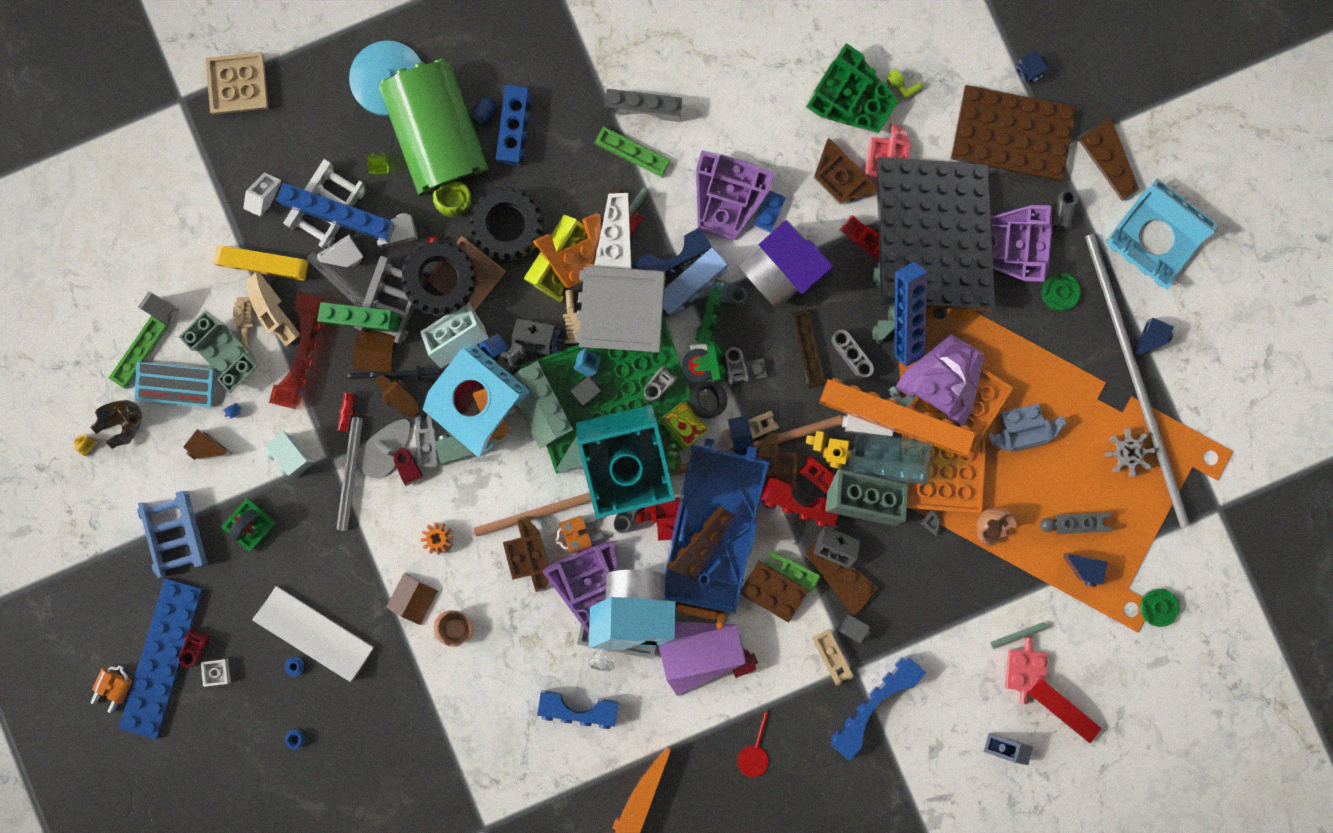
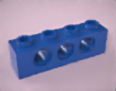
M505 85L496 154L498 164L520 166L521 161L525 159V149L522 148L523 142H527L525 125L529 124L530 112H527L528 105L532 103V94H529L528 87ZM515 104L522 105L519 111L512 110ZM517 122L520 124L519 127L515 130L510 129V125ZM510 141L517 142L514 148H509L507 145Z

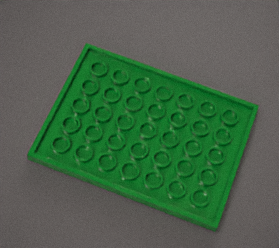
M664 315L659 352L589 348L576 345L558 353L519 365L521 370L537 361L539 362L574 432L547 445L556 474L561 473L556 468L577 436L576 422L652 405L660 437L662 438L671 434L659 420L683 401L690 407L689 395L691 392L682 371ZM586 348L601 357L598 371L590 379L595 378L601 385L599 389L602 393L583 407L571 390L587 378L586 375L574 370L578 353ZM664 365L671 375L678 378L657 401L649 402L644 397V388L655 373ZM649 388L647 394L650 397H655L658 391L655 388Z

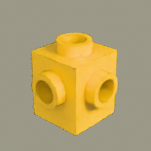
M829 439L828 447L824 448L823 458H826V462L830 464V467L841 469L842 466H846L847 462L851 461L852 450H849V441ZM837 452L841 453L839 456H835Z

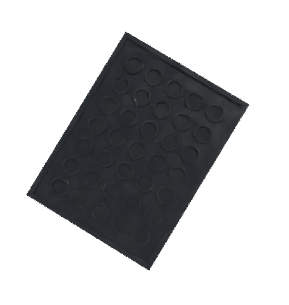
M878 157L876 159L881 305L895 306V272L912 262H916L926 270L928 275L926 307L978 311L995 310L988 165Z

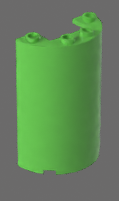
M444 58L429 64L419 62L413 65L414 68L409 70L406 68L397 70L395 76L381 80L378 87L418 196L436 190L437 186L468 175L475 176L489 170L452 66Z

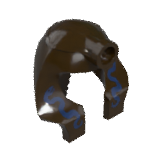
M127 399L110 402L95 411L97 419L90 428L98 434L103 429L109 428V426L120 424L122 427L121 434H116L106 441V444L111 449H114L120 445L130 444L140 427L142 412L135 402Z

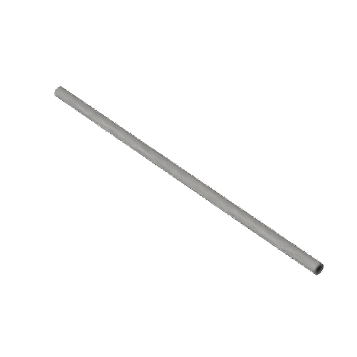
M1087 235L1085 239L1180 528L1189 526L1190 523L1095 235Z

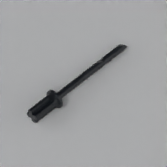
M417 366L416 371L346 373V379L377 378L379 375H384L386 378L416 377L417 381L421 379H438L442 374V368H420V366Z

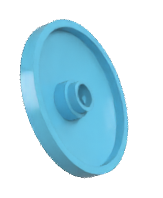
M380 41L367 46L356 56L350 69L349 82L354 97L367 111L379 116L389 117L378 88L380 81L395 76L397 70L414 68L413 65L421 62V60L411 48L399 42Z

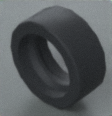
M713 381L702 382L693 388L689 395L691 409L698 417L703 419H711L720 415L727 406L728 397L726 391L720 384ZM708 389L714 393L717 399L716 409L708 411L703 408L699 400V394L702 390Z

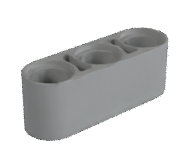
M846 330L836 331L831 339L832 344L854 374L860 379H866L871 376L874 366ZM843 335L846 342L839 344L836 341V336ZM849 350L856 351V359H850L848 357ZM861 365L868 367L869 372L867 375L859 371Z

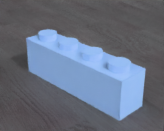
M712 247L664 289L663 308L669 315L674 313L678 315L684 310L683 305L688 301L690 303L699 296L697 293L700 290H707L713 284L712 280L717 276L720 278L728 271L726 268L729 266V263L719 248Z

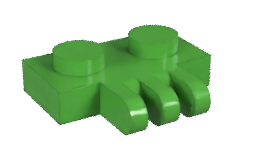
M673 436L670 437L667 467L670 475H676L677 469L681 468L682 458L679 457L680 451H683V448Z

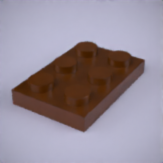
M758 560L742 586L740 594L789 623L809 589Z

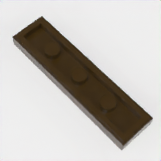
M810 309L791 313L807 387L824 385L827 382Z

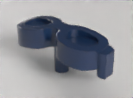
M556 329L551 344L552 352L558 353V349H556L557 343H565V340L560 339L565 329Z

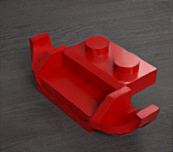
M680 498L642 508L637 513V524L653 520V523H657L658 541L671 540Z

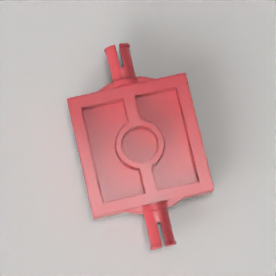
M1025 637L1024 649H1008L1005 688L1020 692V704H1028V693L1040 678L1046 682L1048 653L1032 650L1033 638Z

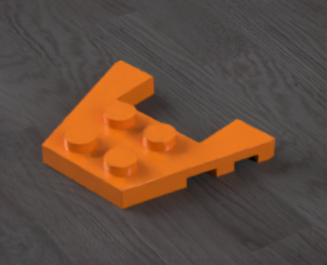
M598 213L582 219L587 239L556 252L552 236L549 234L533 240L535 246L540 249L545 260H548L553 267V271L566 288L582 283L583 280H579L580 270H584V266H594L601 234V216Z

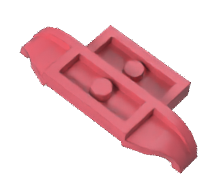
M890 123L891 137L888 140L877 137L870 138L865 175L877 177L876 159L878 157L909 159L911 143L901 125Z

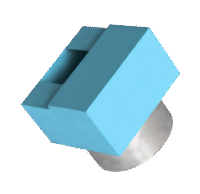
M620 570L606 574V600L590 607L589 648L626 650L631 647L653 648L675 639V601H665V574L647 570Z

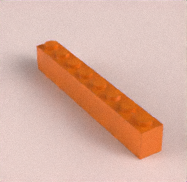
M835 378L827 380L819 404L959 456L966 457L969 454L976 434L972 432L971 428L963 425L961 427L955 426L948 419L934 418L935 415L928 412L922 414L917 412L916 408L909 405L903 407L898 405L896 400L887 398V400L879 398L880 395L874 392H862L858 386L850 385L849 387L843 385L841 380Z

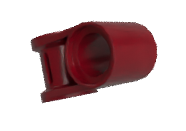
M406 448L398 449L394 454L393 460L404 485L408 486L423 479L421 470L418 468L411 452ZM400 453L407 455L405 462L398 460Z
M195 629L189 630L178 658L179 663L183 667H193L200 663L203 653L209 644L210 635H202L195 632ZM189 653L194 658L192 663H188L186 660Z

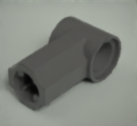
M1067 189L1058 195L1054 226L1068 229L1071 227L1075 204L1079 199V195L1075 190ZM1065 194L1071 196V203H1067L1064 200Z

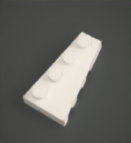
M628 193L608 195L594 266L631 269Z

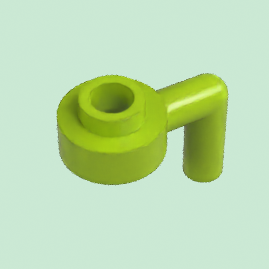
M894 68L888 72L887 81L892 88H897L904 99H907L923 88L921 82H918L906 89L904 79L897 69Z

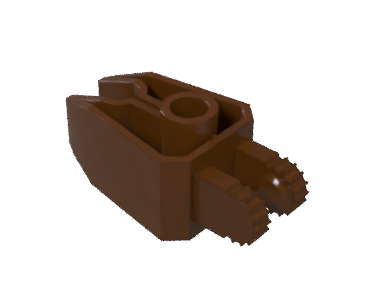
M379 375L376 378L377 385L384 391L381 394L383 396L381 400L389 407L393 405L401 414L413 418L421 410L416 399L407 391L408 387L401 380L398 382L395 380L392 383L384 375Z

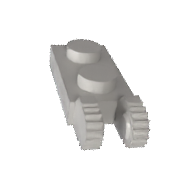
M427 414L428 429H422V418L420 415H415L418 468L438 467L437 450L434 443L436 435L433 418Z

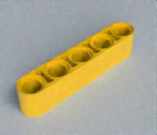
M217 245L214 265L249 272L259 271L261 274L303 281L306 280L309 261L221 245Z

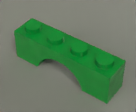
M320 302L317 321L326 325L355 326L397 333L400 314L391 310Z

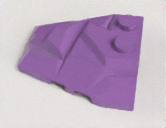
M951 334L908 368L895 388L911 398L915 394L946 413V419L961 427V425L965 424L973 410L985 354Z

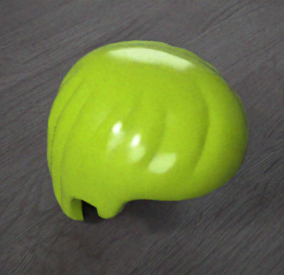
M461 182L440 185V188L433 193V203L436 209L444 216H461L470 208V190Z

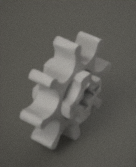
M1128 428L1124 430L1125 439L1123 441H1119L1115 436L1109 438L1116 445V449L1113 453L1106 452L1104 456L1116 457L1117 465L1112 469L1113 472H1118L1121 466L1125 465L1129 469V477L1136 476L1134 469L1137 464H1140L1144 469L1151 467L1144 461V455L1146 453H1154L1155 449H1145L1143 447L1142 441L1147 437L1146 433L1141 434L1137 440H1134L1131 437V429ZM1128 449H1131V450H1132V451H1131L1132 456H1128V454H1129V452L1127 451Z

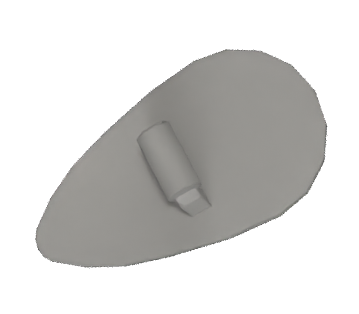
M402 419L387 425L361 447L357 462L365 475L371 478H381L393 470L396 466L393 460L395 452L400 448H405L409 439L410 422L408 420Z

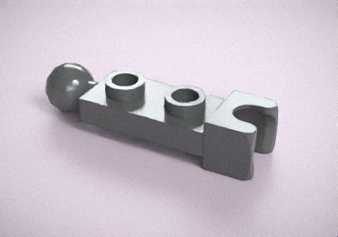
M1111 513L1056 515V521L1046 517L1041 520L1040 528L1047 533L1056 528L1057 534L1111 532L1112 527L1103 525V519L1111 517Z

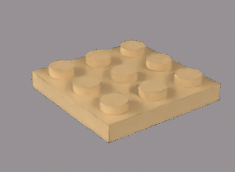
M262 52L205 58L210 113L212 115L269 109L264 54Z

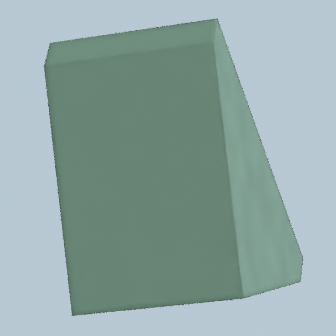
M577 436L556 468L559 472L583 467L577 444Z

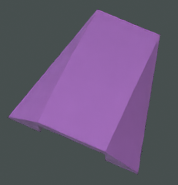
M614 540L593 545L591 548L560 559L542 570L588 634L590 607L606 600V574L617 571Z
M675 621V639L659 645L666 680L677 696L746 663L739 628L736 624H724L723 629L719 630L716 628V623Z

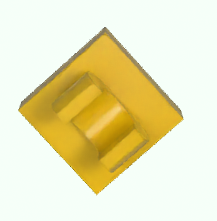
M816 431L815 437L807 436L806 443L814 445L813 450L824 453L829 434Z

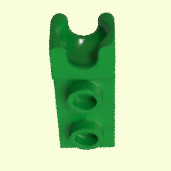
M714 288L709 292L703 322L697 329L695 341L706 344V342L714 340L716 328L713 325L715 326L718 321L717 307L721 306L723 298L720 296L721 290Z

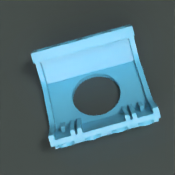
M1156 178L1106 239V243L1110 249L1124 256L1127 262L1133 263L1143 274L1154 279L1157 285L1168 290L1181 268L1199 245L1215 232L1218 224ZM1148 221H1162L1171 228L1174 240L1168 252L1162 255H1153L1142 248L1139 242V232Z
M472 344L466 349L462 347L428 391L423 410L477 457H480L492 448L493 443L489 438L510 410L529 396L530 390L475 344ZM476 380L487 391V404L478 415L464 416L455 407L454 394L458 386L463 382Z

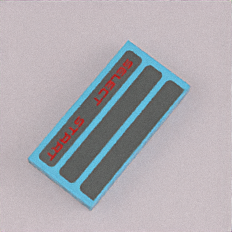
M137 362L135 400L211 408L213 406L215 369Z

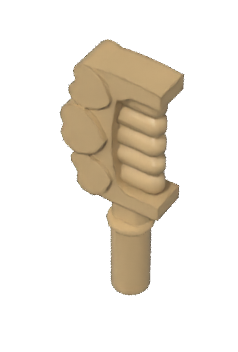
M566 290L567 314H563L566 322L565 330L567 331L565 343L576 344L578 343L576 342V332H580L581 321L577 320V313H575L573 290Z
M237 297L236 306L233 308V316L236 317L234 321L237 327H241V342L248 348L249 328H254L253 321L251 320L253 318V307L249 297Z

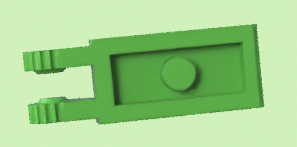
M771 552L770 556L783 562L780 569L771 563L766 562L765 564L808 588V592L812 593L820 576L788 558H783Z

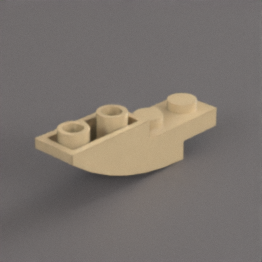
M255 272L246 281L252 306L269 334L275 332L283 344L288 346L300 336V333L278 306L282 302L260 272Z

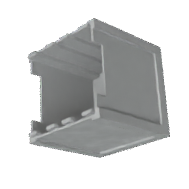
M584 266V270H580L579 280H583V292L578 294V302L582 303V308L577 310V320L581 321L580 332H576V342L579 343V347L659 352L661 348L666 271Z

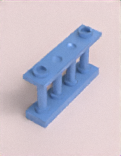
M188 491L176 492L174 500L151 507L148 506V503H138L137 513L144 525L154 563L152 564V570L157 575V578L167 577L166 570L189 563L194 564L195 567L208 565ZM176 507L180 509L181 516L179 519L153 525L151 514ZM179 526L185 528L186 535L184 537L158 544L156 533ZM186 544L190 547L191 553L189 556L163 563L162 551Z

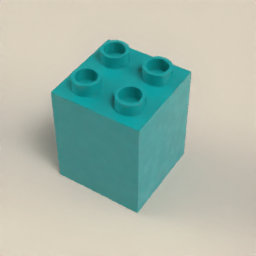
M652 405L576 422L577 444L596 519L675 500Z

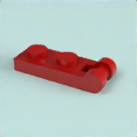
M809 456L806 460V465L801 467L798 472L827 494L835 475ZM813 467L818 470L814 476L809 473Z

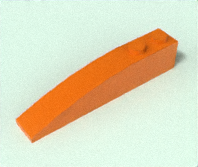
M666 747L639 780L620 818L616 817L612 827V829H615V833L641 832L671 748Z

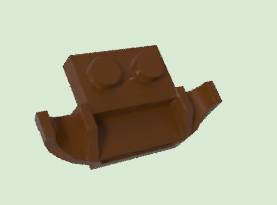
M768 433L758 452V458L766 459L770 462L764 485L767 477L774 478L790 484L791 491L796 492L797 453L778 452V433ZM761 500L766 509H774L769 506H766V501Z
M526 516L517 518L521 537L503 542L512 580L531 575L535 592L546 590L548 579L542 570L549 565L541 534Z

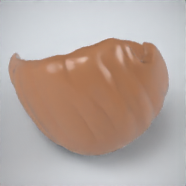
M989 508L983 511L977 520V536L983 544L995 545L1001 538L1008 536V530L1011 527H1017L1015 515L1004 508Z
M454 610L445 611L436 618L433 627L437 640L450 647L462 645L472 637L474 632L471 619L463 612Z

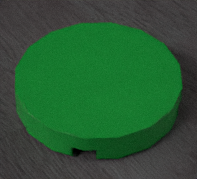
M1064 273L1049 277L1043 284L1041 291L1044 303L1052 310L1060 312L1075 306L1080 299L1081 293L1076 279Z
M1162 588L1151 589L1146 592L1141 598L1139 605L1140 614L1148 624L1157 627H1165L1172 624L1180 610L1176 596Z

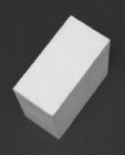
M228 659L201 662L203 687L231 683Z

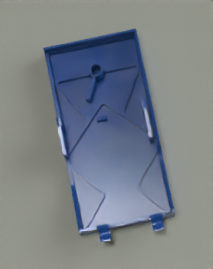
M706 438L704 447L691 445L666 565L670 561L674 562L679 556L677 553L682 547L685 549L692 542L691 537L695 533L701 532L704 528L703 524L719 506L733 512L736 517L695 581L665 566V600L736 614L748 555H751L757 524L755 518L770 462L766 459L755 457L757 448L748 447L746 455L713 449L715 440Z

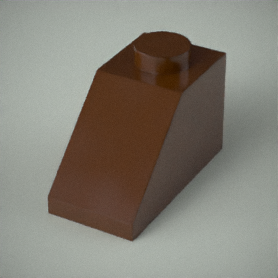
M197 429L183 446L187 450L186 454L194 460L227 457L232 454L231 451L200 429Z

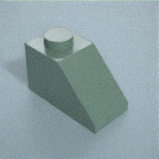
M449 434L438 437V441H434L440 464H447L475 455L454 436L450 437Z

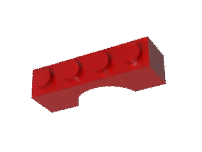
M767 477L760 496L761 500L766 501V506L776 509V506L782 507V512L793 515L795 512L800 514V519L810 522V519L816 520V525L821 527L827 525L835 526L839 514L826 512V498L817 497L811 504L801 506L793 498L790 484Z

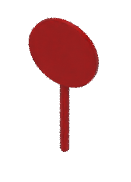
M768 711L764 713L756 745L742 749L737 758L739 770L748 777H758L768 767L767 754L759 747Z

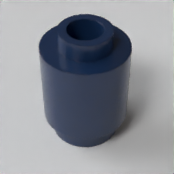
M489 97L487 99L482 98L473 109V114L470 116L471 119L480 126H483L484 123L487 124L498 110L495 107L497 105L496 102Z

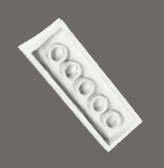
M278 586L274 588L266 602L252 619L349 682L356 678L374 649L369 643Z

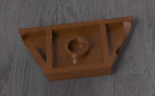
M828 138L814 179L840 205L876 194L877 186Z

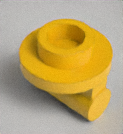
M87 434L79 435L73 442L75 445L74 450L85 457L98 441Z

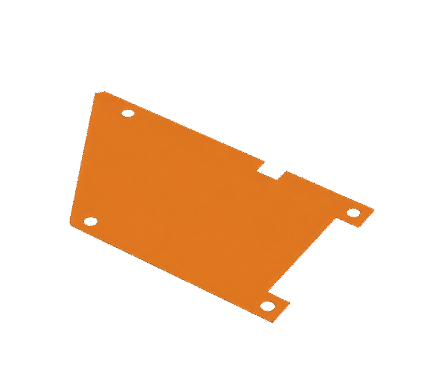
M926 307L925 355L953 334L985 354L982 364L983 369L1014 387L984 434V437L987 438L982 512L989 508L1007 509L1015 515L1017 527H1011L1008 530L1007 537H1003L995 545L989 546L983 544L977 536L976 525L980 516L978 513L934 510L939 517L940 525L1138 633L1144 622L1139 607L1142 596L1128 588L1173 503L1156 452L1144 455V461L1151 467L1144 469L1140 464H1137L1134 469L1136 473L1134 477H1129V469L1125 465L1121 466L1118 472H1113L1112 469L1117 465V459L1114 456L1105 457L1104 454L1106 452L1113 453L1116 449V445L1109 438L1115 436L1119 441H1123L1125 439L1124 430L1128 428L1131 429V437L1134 440H1137L1141 434L1146 433L1147 437L1142 441L1143 447L1145 449L1154 448L1139 400L1131 396L1124 411L1120 412L1098 400L1106 384L1101 379L973 310L947 309V316L944 319H937L933 315L934 308ZM899 361L900 379L904 372L916 362L906 367ZM903 392L900 393V397H901V398H904L905 396H907V395H906L905 393H903ZM1039 404L1044 420L1052 422L1061 416L1064 417L1066 426L1049 444L1011 452L994 447L989 437V433L997 435L1002 434L1003 430H1005L1000 416L1001 412ZM1152 408L1178 490L1180 491L1192 467L1218 481L1233 451ZM902 435L903 483L905 484L908 436ZM1128 449V450H1127V451L1129 452L1128 456H1132V454H1131V451H1132V450H1131V449ZM1208 450L1214 451L1218 456V461L1214 465H1207L1203 460V455ZM910 508L923 516H926L930 511ZM1111 513V517L1103 519L1104 526L1112 527L1111 532L1057 534L1056 528L1049 533L1042 531L1040 528L1041 520L1046 517L1056 521V515ZM1064 554L1107 561L1103 585L1097 584L1096 587L1086 586L1085 581L1079 580L1064 559ZM1128 602H1133L1138 607V613L1134 617H1127L1123 612V607Z

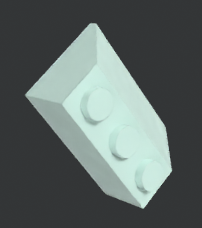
M469 302L462 306L459 311H454L450 315L442 317L421 331L428 355L440 368L450 364L462 347L466 349L472 344L477 346L488 339L484 325Z

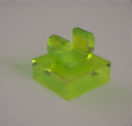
M374 152L371 155H367L366 161L369 174H388L389 166L385 152H382V155H375Z

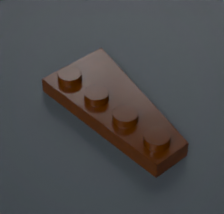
M1111 117L1078 139L1121 201L1139 190Z
M719 506L703 524L704 528L701 532L695 533L691 537L692 542L685 549L682 547L677 553L679 556L674 562L670 561L666 566L670 570L695 581L736 515Z
M815 541L805 554L851 615L855 617L878 587L851 566L848 569L814 554Z

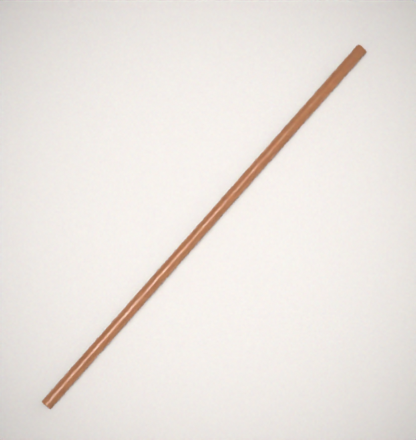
M841 415L778 434V444L816 433V431L842 425ZM766 438L754 441V448L760 450ZM734 448L725 450L727 452L735 453ZM688 462L681 464V468L677 469L676 475L686 473ZM588 492L475 527V535L478 537L517 525V518L526 516L529 520H533L592 502L590 493Z

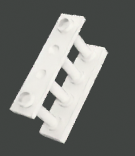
M324 159L304 190L353 207L357 200L364 196L366 186L361 181L355 186L335 174L334 166ZM326 179H331L352 192L346 202L324 189L323 184ZM294 209L290 211L283 222L287 227L292 230L296 227L304 229L321 240L319 246L323 249H327V247L334 243V236L341 226L328 222L331 226L325 234L303 221L302 217L305 213Z

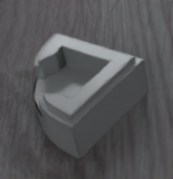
M930 510L920 524L936 536L939 531L940 521L937 513L934 510Z

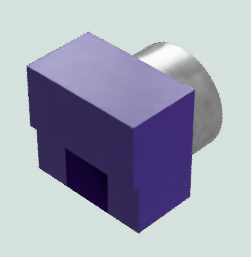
M788 220L781 223L758 244L760 248L740 265V268L751 282L777 309L797 291L807 295L836 270L811 240L808 239L806 241Z

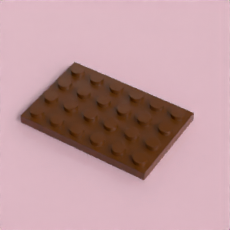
M965 85L950 159L971 164L988 165L991 168L1062 182L1077 107Z

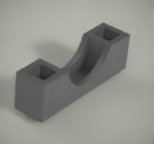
M607 89L604 108L605 113L610 114L641 113L658 117L661 120L680 122L682 98Z

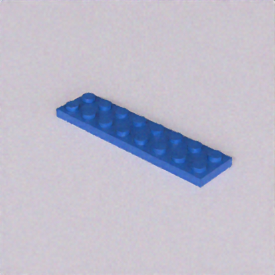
M164 579L119 729L153 739L159 738L181 665L178 658L189 630L192 629L203 592L202 588Z

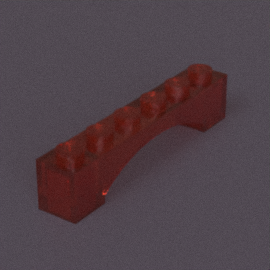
M298 292L294 311L298 312L300 319V346L289 373L278 385H273L269 400L271 404L296 410V406L300 405L301 387L303 388L306 383L305 372L311 364L310 353L316 346L315 334L319 332L321 322L317 320L320 302L324 303L325 300L319 296Z

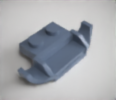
M1039 404L1001 412L1000 416L1005 430H1003L1002 434L997 435L989 433V437L994 447L1016 452L1049 444L1051 440L1061 433L1066 423L1063 416L1052 422L1044 420Z

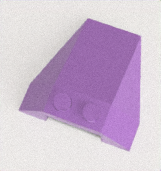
M702 150L696 167L698 228L701 227L703 231L735 240L768 194L775 173L744 160Z
M1030 205L990 217L993 269L1023 281L1045 282L1050 261L1052 206Z

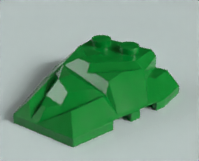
M845 43L815 87L806 108L820 118L879 133L899 101L888 86L877 77V72L874 68H870L864 60V55Z

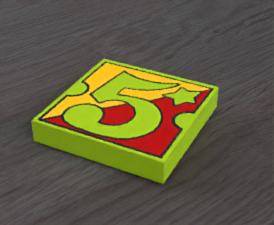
M685 401L681 402L659 420L684 450L709 430Z

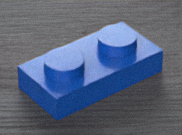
M769 190L753 226L771 233L786 197Z

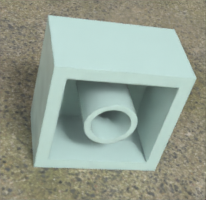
M282 431L264 445L267 449L266 454L268 457L278 462V469L285 476L298 477L315 463L292 433Z

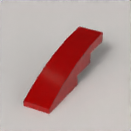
M850 215L839 230L866 253L880 262L879 235L870 227H866L854 215Z
M1041 678L1028 693L1088 743H1091L1102 728Z

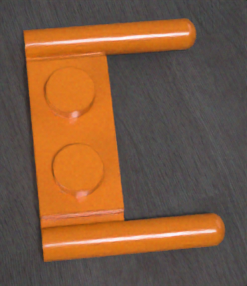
M675 602L676 611L680 612V614L684 616H698L705 621L717 618L716 628L719 630L723 629L725 611Z

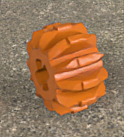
M435 522L434 529L431 525H427L429 532L422 531V534L427 537L420 540L421 542L427 541L423 548L427 549L430 547V554L436 550V555H440L441 549L446 553L448 550L445 545L449 547L453 545L448 542V539H454V536L447 535L452 530L449 528L444 531L446 527L444 523L439 528L438 522ZM439 533V538L442 540L436 544L433 536Z

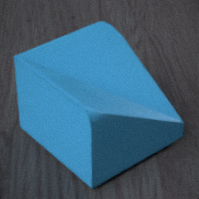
M585 348L578 353L574 370L587 377H591L597 373L601 357Z

